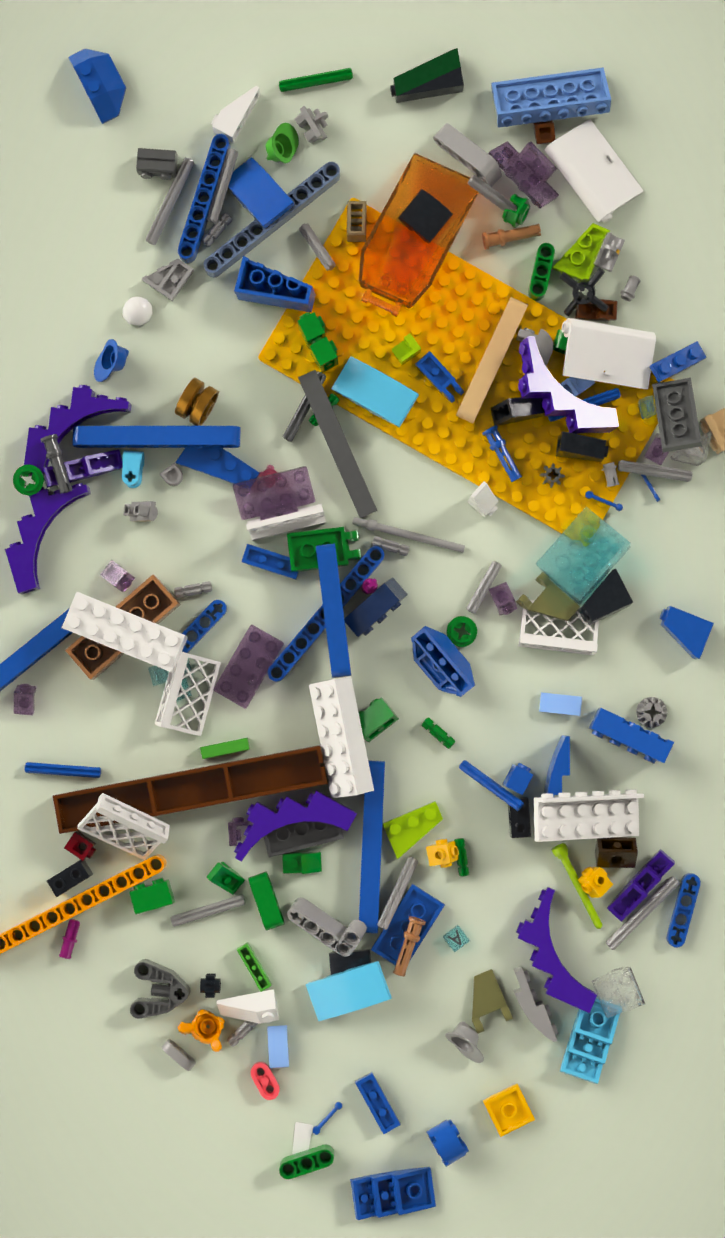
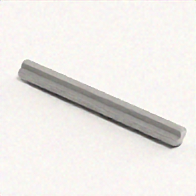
M184 158L146 237V241L149 244L156 245L194 166V161L190 158Z
M673 876L670 877L606 941V944L612 950H615L680 884L679 881Z

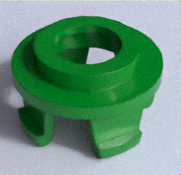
M513 194L510 201L516 205L517 211L504 209L502 218L504 222H508L512 227L517 228L527 218L530 205L528 198H522L517 196V194Z

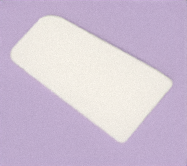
M300 1122L295 1123L292 1154L309 1150L313 1125Z

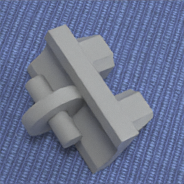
M305 106L300 108L301 113L295 118V121L300 128L305 127L307 124L311 127L310 130L304 133L307 141L313 143L318 139L325 140L327 136L322 127L325 128L327 126L325 120L328 118V114L326 112L320 113L318 109L312 112L310 108L307 109Z
M608 232L593 264L611 272L625 240Z
M143 501L125 504L123 515L130 516V521L134 522L154 521L158 515V510L155 507L156 502Z

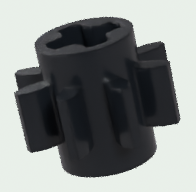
M206 974V978H201L200 993H205V998H215V993H220L221 978H216V974Z

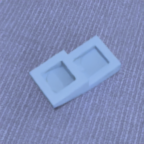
M570 377L560 383V385L576 397L594 385L595 381Z
M541 692L539 712L580 716L582 697Z
M287 1025L267 1026L270 1068L289 1067Z

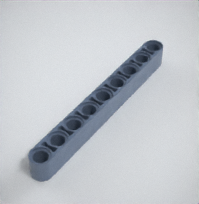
M335 162L326 163L290 191L287 195L294 202L295 206L279 217L275 223L264 229L255 219L208 256L204 261L207 275L213 278L220 276L336 184L340 179V167ZM329 170L337 172L334 176L327 175ZM318 181L322 185L319 188H315L312 184ZM300 193L307 195L303 200L297 198ZM260 228L263 231L259 235H254L253 230ZM246 240L248 243L246 246L240 247L238 242ZM225 252L233 253L229 259L224 258L223 255ZM215 263L218 267L216 270H209V265Z

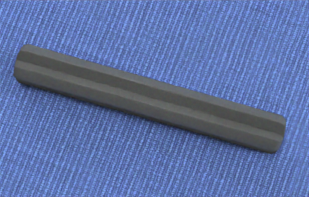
M317 372L319 379L323 385L326 379V375L321 372ZM304 395L283 435V438L287 441H293L311 407L306 395Z

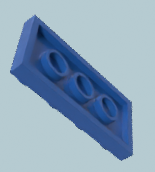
M412 883L399 903L388 929L382 930L371 950L396 966L405 940L403 933L407 931L410 922L409 916H414L426 921V923L422 926L419 935L421 938L415 944L411 955L412 958L445 904Z

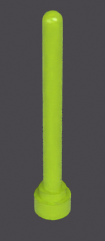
M566 843L553 847L551 850L554 856L561 859L593 924L597 929H601L603 926L587 893L582 890L581 884L578 881L579 877L567 856L569 849Z

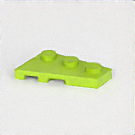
M592 223L552 269L560 273L565 272L571 278L578 281L589 279L595 266L593 263L606 234L610 230Z
M436 801L382 823L397 859L441 822L443 818Z

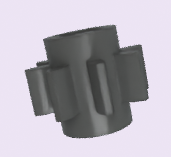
M554 463L551 465V468L544 466L546 473L540 474V477H544L542 484L548 483L550 488L553 487L554 483L560 485L561 482L558 479L565 477V475L560 474L562 467L557 469ZM551 471L554 475H557L553 480L548 476Z

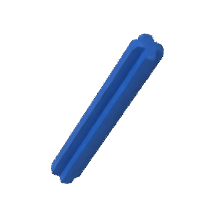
M615 388L583 399V401L599 406L619 399L621 394L619 389ZM548 416V419L552 422L566 416Z
M466 760L462 761L459 768L515 810L519 811L523 807L524 803Z
M33 762L25 764L26 773L100 778L101 776L100 767Z

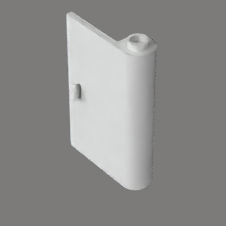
M591 119L554 140L545 148V152L598 223L603 222L605 224L613 217L611 214L616 209L643 192V189Z
M568 318L563 322L562 333H564L565 337H568L562 376L648 390L651 374L649 366L653 362L656 343L655 333Z

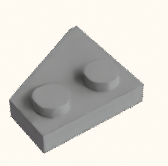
M176 259L170 262L169 265L157 269L156 272L149 276H144L142 281L173 301L194 272V269L180 259Z

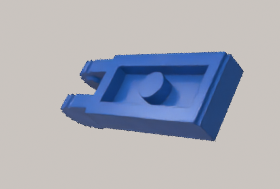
M430 351L415 364L451 403L455 401V398L446 389L449 385H452L458 394L462 395L464 393L463 389L455 381V378Z

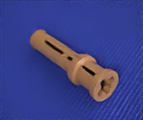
M536 224L507 231L498 229V232L488 234L483 232L484 248L486 250L491 246H505L507 242L541 236L540 225Z
M409 916L410 922L407 931L403 933L405 940L393 971L394 974L402 977L406 975L416 942L420 940L421 937L419 935L422 926L426 923V921L414 916Z

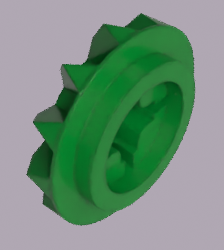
M23 465L13 475L14 487L23 495H34L43 487L44 477L42 471L36 466ZM32 474L31 479L36 483H29L26 486V481L21 477H29Z
M456 617L447 626V637L456 646H468L476 639V624L468 617ZM465 624V631L470 633V635L463 634L459 640V633L454 628L460 629Z

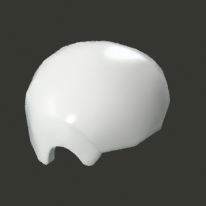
M142 297L130 298L123 307V317L127 323L133 325H144L153 314L152 305L147 299Z

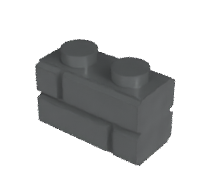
M138 148L136 164L138 175L145 179H151L152 176H159L162 180H171V177L175 178L178 162L177 152L175 150Z

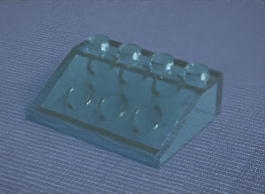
M585 507L538 560L536 565L578 604H581L630 549L631 543L588 507Z

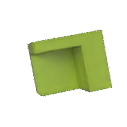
M411 333L404 337V341L392 348V352L401 365L421 353V347Z

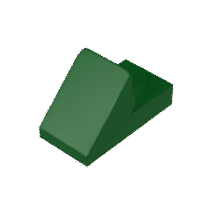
M321 852L282 854L283 874H308L322 871Z
M218 862L207 875L209 881L232 895L235 894L245 881L242 876L224 862Z

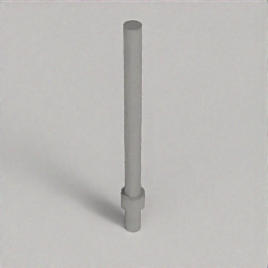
M357 517L353 519V525L365 527L369 531L374 532V530L442 548L464 552L465 545L376 523L377 521L369 519V521Z

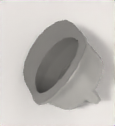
M462 1021L452 1033H446V1038L464 1056L477 1063L483 1062V1054L477 1048L479 1036L471 1026Z

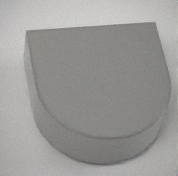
M175 462L160 473L164 481L170 486H177L183 480V473Z

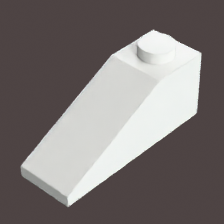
M258 86L253 87L223 108L219 115L216 114L214 116L212 128L215 134H224L230 142H235L260 96V88Z
M485 481L468 500V503L483 517L487 514L491 516L498 509L495 505L499 501Z
M274 989L216 1000L221 1016L259 1024L279 1020Z

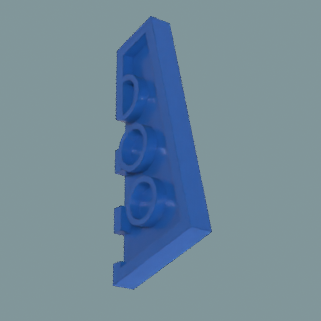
M185 448L175 462L181 466L200 471L247 489L252 487L260 475V472L223 448Z

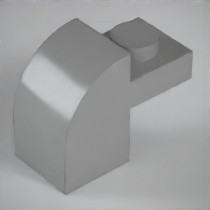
M520 328L516 340L522 342L527 336H535L538 351L544 364L547 366L553 351L551 336L543 329H540L539 334L536 335L531 329L524 328L523 330Z

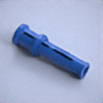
M495 425L484 431L482 435L486 436L491 445L490 449L496 452L511 482L521 478L522 475L519 473L505 447L506 441L499 434L498 426Z

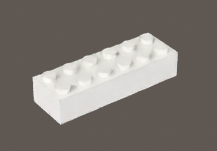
M76 592L62 626L63 629L173 673L188 638L186 635L79 592Z
M351 676L310 684V695L331 799L374 791Z

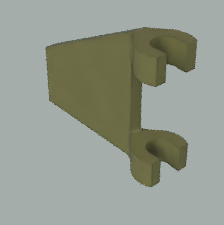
M544 572L535 579L540 585L545 587L537 599L532 603L526 595L522 594L516 601L519 606L526 610L569 621L580 608Z
M492 969L474 976L472 1022L477 1034L485 1031L480 1017L501 1009L506 1021L513 1019Z

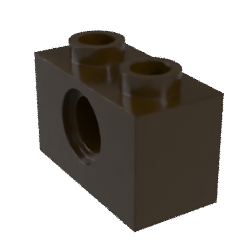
M597 838L595 847L596 867L635 868L638 855L636 838Z

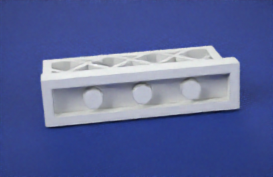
M322 504L248 521L246 526L253 541L324 524L326 520Z
M523 608L518 646L595 655L598 648L599 621L589 625L587 621L585 622L582 619L581 614L578 612L582 610L579 608L576 611L577 617L571 622L565 621L567 625L561 630L553 623L557 618L550 619L547 615L543 616L548 623L540 628L534 621L540 613L531 617L527 610ZM579 618L586 625L580 632L572 625ZM530 622L537 628V631L533 634L525 633V626ZM549 624L557 632L553 636H547L543 632V629ZM567 627H570L576 634L571 639L566 638L561 633ZM589 629L593 634V641L584 640L580 634Z
M182 652L174 673H168L155 725L201 736L221 662ZM188 658L194 659L198 665L190 671L186 666ZM208 663L215 664L213 672L206 675L202 667ZM200 669L204 678L195 683L191 674ZM188 676L193 685L184 690L181 682L182 679ZM206 681L209 686L208 691L201 694L198 685ZM195 688L199 696L190 701L186 692ZM184 695L187 704L179 708L176 704L177 698ZM201 699L204 704L203 709L196 712L192 704ZM190 706L194 715L185 720L181 711ZM179 714L183 722L177 726L170 725L172 717ZM194 718L199 722L197 731L191 730L187 724Z
M102 793L98 798V803L78 824L77 829L145 860L160 843L164 844L168 840L170 825ZM98 812L104 816L97 817L96 813ZM115 820L121 824L114 825L113 821ZM108 821L110 824L107 826H100L99 822ZM95 823L96 827H89L86 824ZM122 829L126 830V833L117 834L116 831ZM130 829H134L138 832L131 833ZM112 831L113 835H106L103 832ZM146 837H151L155 840H147ZM133 838H143V841L134 842ZM120 839H129L130 843H123ZM136 847H146V850L142 852Z

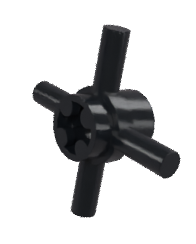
M598 268L590 279H582L579 282L575 281L565 272L560 275L559 278L573 288L572 295L574 299L564 310L567 316H570L579 304L590 302L604 313L609 306L595 296V284L605 273L603 269ZM585 288L588 290L587 295H584L581 292L584 291Z

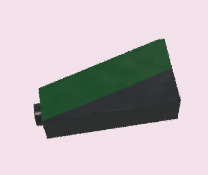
M458 48L452 49L394 77L390 90L391 96L396 99V103L463 92L464 82Z

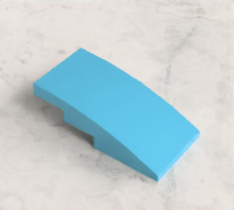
M352 356L348 359L331 388L334 392L348 398L351 402L399 428L419 396L418 393Z
M379 961L350 968L344 972L329 975L323 979L305 984L318 1021L354 1012L392 998Z
M596 998L590 1013L581 1009L578 1010L560 1072L598 1084L603 1064L606 1062L609 1046L614 1038L622 1006Z

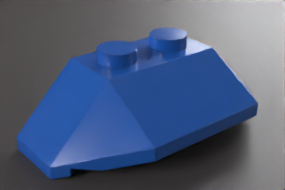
M83 49L69 56L68 58L101 123L104 124L118 117L126 86L108 53Z
M424 626L411 637L414 661L438 690L461 697L475 686L470 663L445 634Z

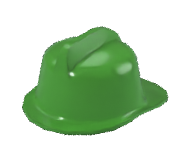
M286 122L280 124L273 136L266 142L267 160L285 164L292 160L299 145V137L291 124Z

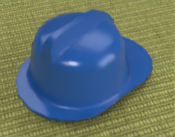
M109 339L106 342L103 351L95 363L94 377L98 382H103L109 377L111 372L120 371L125 366L129 351L118 346L114 339Z

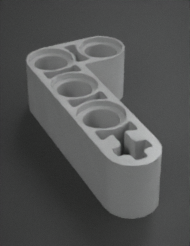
M446 123L433 137L439 147L467 167L490 187L501 178L502 174L497 161L450 124Z
M301 897L294 901L287 913L288 918L293 923L344 957L351 955L367 930L365 923L360 920H353L348 927H345L314 904Z

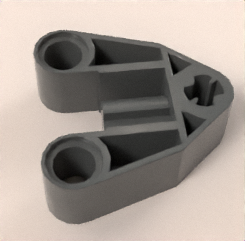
M142 959L134 968L135 976L141 980H151V982L171 983L170 986L152 984L151 996L169 997V999L138 998L131 1005L130 1013L137 1019L168 1013L188 998L190 988L174 970L151 960ZM140 965H146L149 972L147 974L141 973L139 970ZM179 988L182 989L183 993H185L182 995V997H180L179 993L177 992ZM142 1004L145 1011L138 1012L135 1009V1005Z

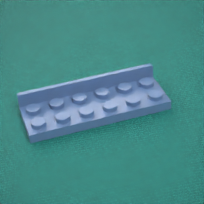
M604 67L491 83L497 114V126L499 128L610 112L611 96Z

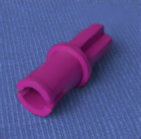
M375 578L366 579L362 585V591L365 594H372L378 588Z
M70 919L68 922L65 936L62 937L63 944L59 954L62 958L71 959L74 944L77 943L76 937L80 926L78 920Z

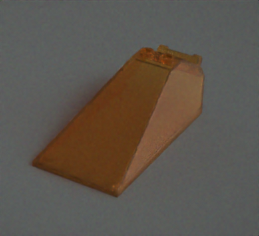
M413 154L361 250L359 284L362 288L366 289L361 300L366 304L369 302L391 312V315L397 317L402 306L408 309L411 308L428 290L479 194L478 191L468 185L470 177L419 154ZM421 189L428 192L453 213L430 243H426L414 230L410 231L398 219L399 215ZM372 292L395 302V306L372 296Z

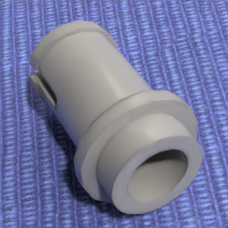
M629 276L624 290L620 292L623 300L630 302L635 298L634 293L641 282L638 277Z
M614 462L603 464L602 471L604 470L607 487L619 485L615 469L617 465L615 466Z

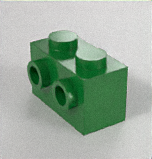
M307 312L299 317L300 320L297 321L299 331L310 349L309 346L314 339L326 337L324 332L326 331L325 324L321 316L317 317L315 312L312 314Z
M318 337L311 342L312 344L309 346L310 353L321 373L338 365L337 348L332 340L329 341L327 337L323 339Z
M382 697L373 700L364 711L358 712L363 738L367 742L372 741L399 720Z
M163 877L152 880V884L147 886L144 883L133 886L134 889L129 892L135 915L171 905L175 902L169 879L163 880Z

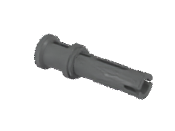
M53 434L40 440L44 443L47 452L46 458L51 461L60 494H63L64 492L72 491L61 457L63 451L60 450L57 442L58 435Z

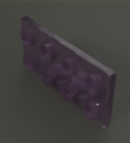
M508 141L488 153L497 161L505 175L538 208L541 209L559 196L547 183V180L557 168L532 142L527 143L520 153Z
M307 466L233 484L242 520L260 516V520L295 513L298 512V506L315 502Z
M250 625L213 690L246 709L284 643L258 627Z

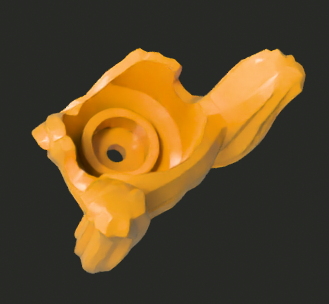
M201 1009L192 1023L181 1022L178 1030L184 1035L191 1034L203 1044H210L213 1051L219 1052L222 1049L219 1036L224 1028L225 1020L207 1010Z

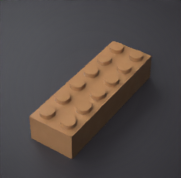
M153 574L120 602L116 608L159 624L181 604L157 576ZM83 636L65 650L90 680L96 679L124 654Z

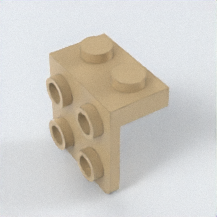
M725 408L700 420L701 429L707 434L710 446L717 454L725 451Z

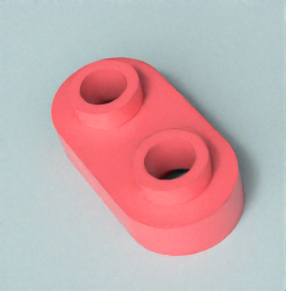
M255 1063L251 1069V1077L261 1096L266 1100L275 1099L279 1094L280 1086L267 1063ZM259 1068H262L264 1070V1073L259 1074L257 1070ZM267 1086H273L274 1090L268 1091Z

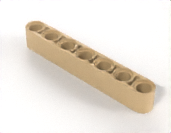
M510 297L458 409L457 417L474 423L528 304Z

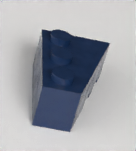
M391 578L345 617V623L357 637L362 634L366 636L374 629L372 625L376 622L380 624L388 617L386 613L390 610L394 612L401 606L400 601L408 594L394 578Z

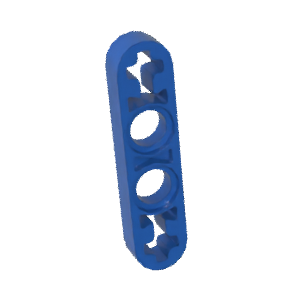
M214 600L188 626L182 634L187 636L189 631H195L197 639L193 642L187 640L186 643L190 647L187 648L185 645L182 652L189 653L226 614L227 605L225 602ZM215 604H222L223 606L221 609L223 611L222 613H215L214 616L217 618L214 621L212 616L207 614V612L210 611V613H212L215 610ZM203 617L210 619V625L207 628H203L200 625V620Z
M693 873L685 874L681 880L667 932V942L676 948L681 947L685 943L700 888V878ZM691 877L696 881V884L691 885L690 891H694L693 895L689 892H683L684 888L688 890L689 884L686 881L687 879L690 880ZM685 895L691 898V903L688 906L681 904V898ZM679 914H683L686 917V922L682 925L676 923V917ZM674 926H676L679 929H684L683 932L679 930L678 936L681 939L680 941L677 940L676 943H674V940L671 939V937L675 936L677 932L676 929H673Z

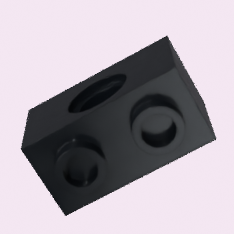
M517 797L524 805L519 811L508 805L510 837H531L528 797Z
M79 860L48 879L47 883L55 896L58 897L92 876L93 873L85 860Z

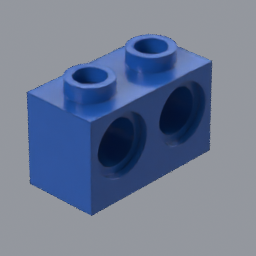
M518 763L517 766L513 764L503 785L523 795L533 777V774L530 773L531 769L521 763Z

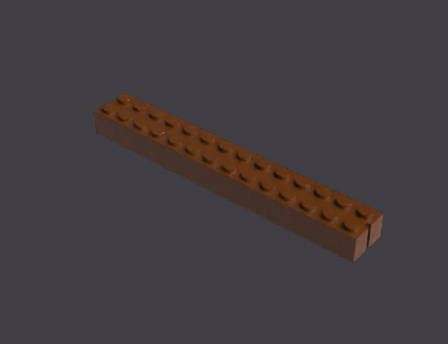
M321 745L53 795L59 834L78 831V824L98 803V798L102 793L153 817L327 784L325 766L320 764L324 762ZM98 812L96 813L97 817L104 816ZM108 821L99 822L100 826L110 825ZM95 823L86 824L89 827H96Z

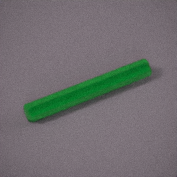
M351 68L281 80L279 81V88L281 92L350 80L353 78Z

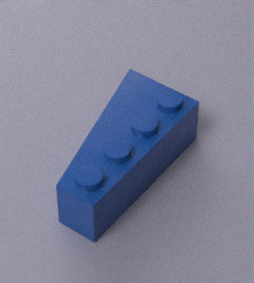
M243 256L234 290L238 300L312 313L316 294L311 285L293 277L285 276L275 269L267 268L263 264L256 263Z
M598 708L589 726V729L593 730V735L599 738L606 736L610 738V743L618 747L622 744L628 747L626 751L637 755L639 752L645 755V760L653 764L655 761L665 763L674 744L673 741L665 740L658 734L644 730L643 727L630 721L628 722L626 719L603 708Z

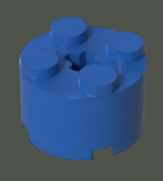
M446 1119L426 1131L435 1150L441 1156L445 1167L464 1157L469 1152L461 1137H457L460 1133L451 1119L448 1121Z

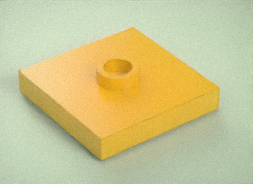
M518 1083L483 1100L500 1137L535 1120Z

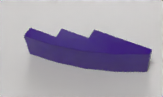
M119 449L63 462L70 483L123 468ZM44 467L42 473L47 488L58 486L53 467Z
M660 849L622 889L607 909L622 922L648 896V893L661 881L662 876L675 864V861Z

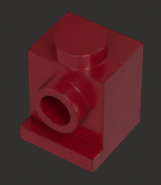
M75 831L64 849L84 861L86 858L90 859L96 851L94 848L96 843L81 834V832ZM80 843L86 844L85 850L80 848Z

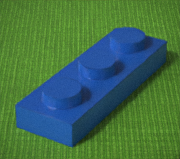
M698 341L653 363L649 367L658 383L707 357Z
M247 544L242 563L297 580L299 572H291L290 557Z
M373 1072L355 1081L383 1134L401 1125Z

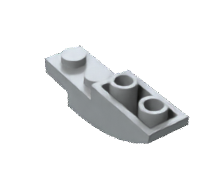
M521 967L514 969L520 988L513 991L521 1008L531 1023L544 1036L553 1042L557 1041L555 1035L559 1033L555 1023L551 1024L549 1016H552L548 1004L544 1005L542 1000L534 1002L538 999L534 989L530 990L528 982H531L527 970L523 972Z

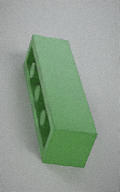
M248 737L200 747L202 759L250 749Z
M247 942L237 948V952L260 992L269 988L272 983L249 943Z

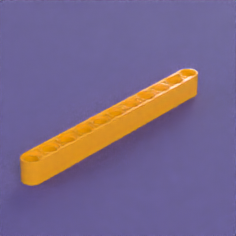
M154 855L1 933L0 939L5 941V947H0V954L160 873L166 867V859L162 855ZM153 859L161 861L160 869H155L152 866ZM136 868L143 869L144 876L142 878L135 875ZM119 877H124L127 880L126 886L118 884ZM104 885L109 888V895L101 893V886ZM85 894L92 897L91 904L84 902L83 897ZM67 903L74 905L75 911L73 913L67 911ZM50 912L56 913L57 921L50 920ZM33 921H37L40 924L39 930L32 928ZM15 930L22 932V939L15 937Z

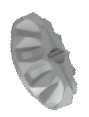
M656 697L643 699L638 704L636 710L640 723L650 728L660 726L665 722L668 714L666 705L661 699ZM653 704L654 710L660 712V714L654 715L651 721L650 714L644 713V711L651 710Z

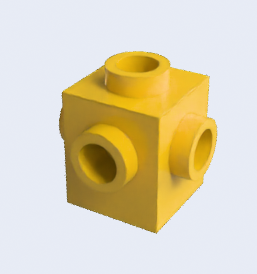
M447 839L436 840V844L426 847L430 866L450 867L452 862L458 860L459 851L457 846H455V841L447 842Z
M587 867L582 871V876L578 879L582 890L589 894L591 898H601L613 886V883L607 877L606 871L600 867Z

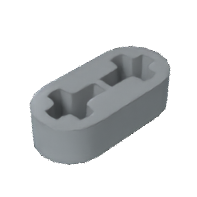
M168 1039L162 1046L164 1052L185 1070L190 1071L196 1064L195 1060L172 1040Z

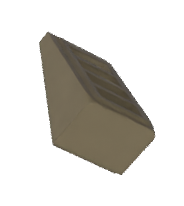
M367 201L347 202L348 242H366ZM351 209H362V211L351 212ZM351 217H362V219H351Z

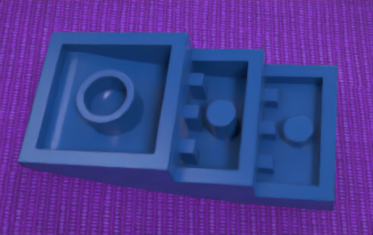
M252 157L233 171L228 189L264 229L295 206L283 189Z
M561 735L547 772L544 794L551 793L553 797L554 795H559L558 793H562V776H570V736Z
M431 1167L390 1171L350 1179L357 1220L374 1216L380 1218L393 1214L403 1215L436 1207Z

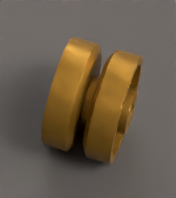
M194 377L183 391L176 405L175 414L183 419L190 415V423L201 426L211 413L217 401L219 391L211 386L204 389V382Z

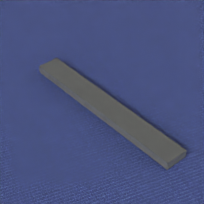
M316 370L298 377L359 517L362 518L378 511Z

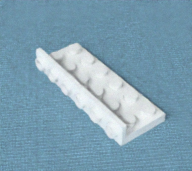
M609 790V794H604V791H592V795H587V792H575V796H570V793H558L559 797H553V794L545 793L541 794V797L534 798L536 842L639 836L638 798H644V794L637 793V790H625V793H621L620 790Z

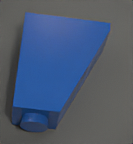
M672 606L663 609L660 615L662 620L660 625L692 658L700 659L714 623Z

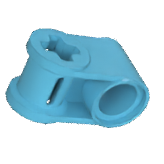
M127 450L123 452L122 480L129 488H137L142 482L144 452ZM132 475H134L136 478L132 479V482H130L128 478H131Z

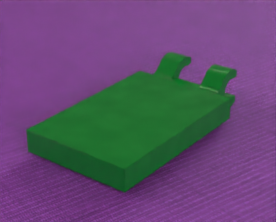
M344 527L287 533L291 572L318 569L317 545L335 543L338 567L349 566L348 560L361 559V550L350 551L348 541H358V531L345 532Z

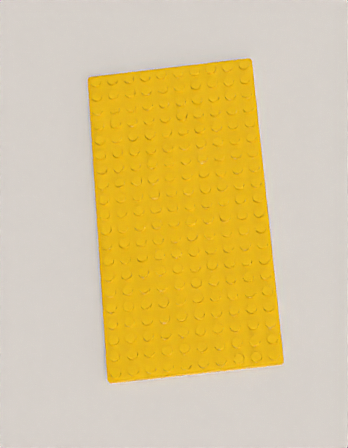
M356 198L350 199V201H359ZM368 205L366 242H348L346 206L323 245L336 266L333 270L327 271L318 257H316L302 281L313 287L316 296L312 313L315 312L317 317L321 316L325 324V336L329 341L332 340L337 348L338 365L323 372L326 375L323 388L327 397L332 393L340 399L336 404L339 407L475 485L480 486L485 481L496 497L584 547L588 546L608 512L610 505L593 498L587 499L585 493L591 491L593 495L613 503L630 473L618 470L619 461L636 462L658 424L652 384H657L658 381L653 372L651 371L648 390L595 381L594 385L576 396L583 400L618 388L621 397L619 399L599 405L600 407L616 408L619 427L610 433L579 434L606 440L605 446H608L607 458L604 457L602 462L556 456L559 435L562 431L569 432L566 426V417L550 422L548 416L498 426L499 434L506 441L505 447L519 473L522 475L521 478L511 482L496 452L490 449V443L486 436L482 435L484 431L494 426L490 408L509 398L521 397L518 383L519 379L525 374L522 371L523 362L522 356L519 353V343L521 341L516 340L520 328L523 330L524 328L531 329L536 335L539 334L540 329H543L554 341L558 329H562V324L567 319L433 242L426 243L414 231H410L407 227ZM351 209V212L362 211V209ZM351 217V219H362V217ZM512 297L528 304L479 413L474 423H470L457 417L456 414L508 301ZM286 308L258 358L264 364L300 384L298 377L313 370H316V372H320L298 328L297 321L300 320L299 317L307 312ZM411 333L421 347V353L401 365L392 352V348L404 341V337ZM553 350L546 367L559 383H562L567 378H570L562 376L565 355ZM429 351L448 370L464 391L460 395L452 385L446 388L455 398L453 403L443 393H440L415 365ZM350 356L377 369L419 394L400 428L368 412L367 409L351 402L348 398L331 389ZM669 377L668 379H666V380H664V381H662V382H660V383L668 382V381H674V380ZM651 399H652V414H651L650 409H649V407H648V404H649V405L651 404ZM614 462L615 466L617 465L615 469L619 485L607 487L604 470L602 471L603 464ZM554 463L555 468L562 467L560 474L565 475V477L558 479L561 482L560 485L554 483L553 487L550 488V484H542L544 477H540V474L546 473L544 466L551 468V465ZM552 471L548 475L551 477V480L557 477V475H554Z

